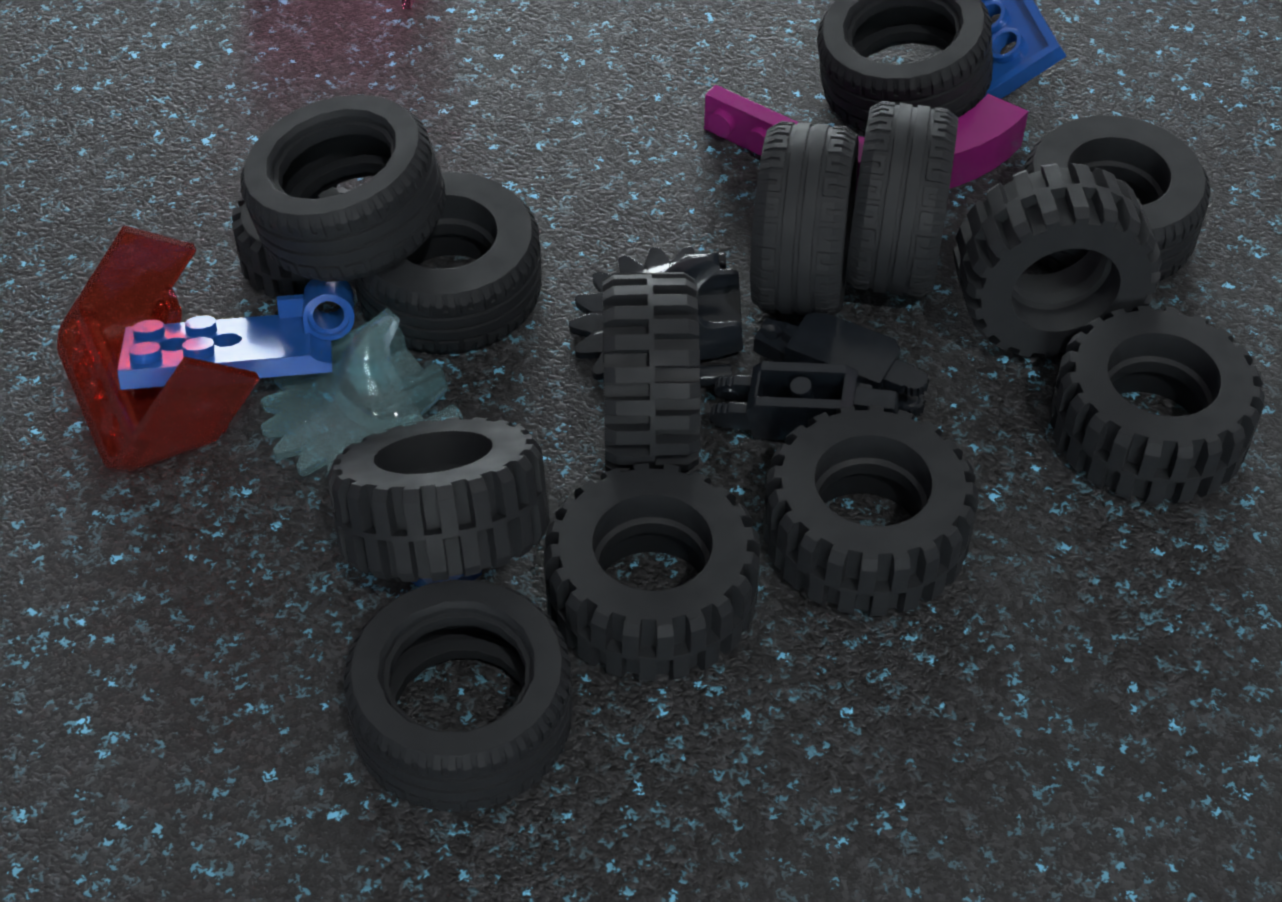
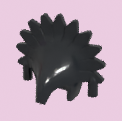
M687 246L671 261L661 248L652 247L649 250L645 265L629 256L619 257L620 273L684 272L695 279L698 299L700 360L721 357L743 350L739 272L733 269H726L725 252L695 254L693 247ZM596 272L592 275L593 284L599 293L579 294L575 297L576 307L586 313V315L569 322L571 333L586 337L575 346L576 357L580 359L598 358L592 368L593 378L596 380L604 379L602 280L611 275L603 272ZM731 364L700 366V386H715L718 377L723 375L732 376Z

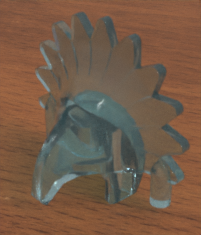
M386 308L371 321L355 328L344 337L332 341L333 372L273 377L276 386L283 391L261 399L263 410L275 414V416L261 425L262 434L267 438H281L273 448L276 459L282 460L300 455L296 464L299 475L307 476L326 464L329 474L334 459L338 454H342L344 449L352 443L359 444L364 437L374 433L381 434L387 432L389 428L400 425L406 427L415 425L416 422L426 421L421 415L428 411L449 390L442 368L437 363L425 369L420 366L406 347L403 332L398 327L400 323L399 317L389 308ZM451 404L427 420H431V422L444 421L446 418L461 417L463 420V416L460 410L454 404Z

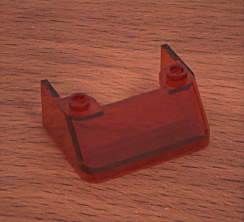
M125 225L121 228L64 318L58 332L57 350L104 465L108 468L133 471L215 442L226 431L229 423L260 378L257 372L184 356L165 386L120 390L117 370L125 328L132 327L136 323L145 320H159L164 324L181 322L182 310L172 287L197 251L192 243Z

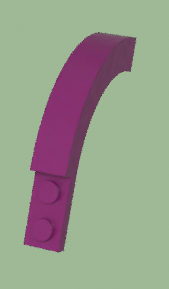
M718 85L713 86L705 94L704 129L760 156L766 132L770 127L781 121L794 122L796 125L799 123ZM987 94L974 108L958 118L950 188L975 180L1009 159L1022 146L1029 111ZM858 136L857 184L865 137Z

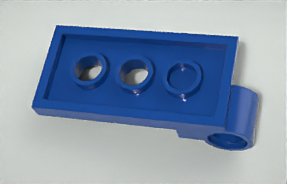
M981 0L988 9L990 18L1000 14L998 20L991 25L993 73L991 85L986 95L990 94L1002 99L1066 57L1065 52L1034 0ZM1011 42H1016L1011 51L1000 54L1004 46Z
M311 279L304 288V294L277 296L279 315L219 320L211 316H196L182 323L164 324L159 320H145L136 323L132 327H126L117 370L120 390L333 372L332 341L347 335L352 329L355 320L353 290L347 281L326 282ZM326 301L335 302L341 306L337 311L331 313L322 312L317 308L320 303Z

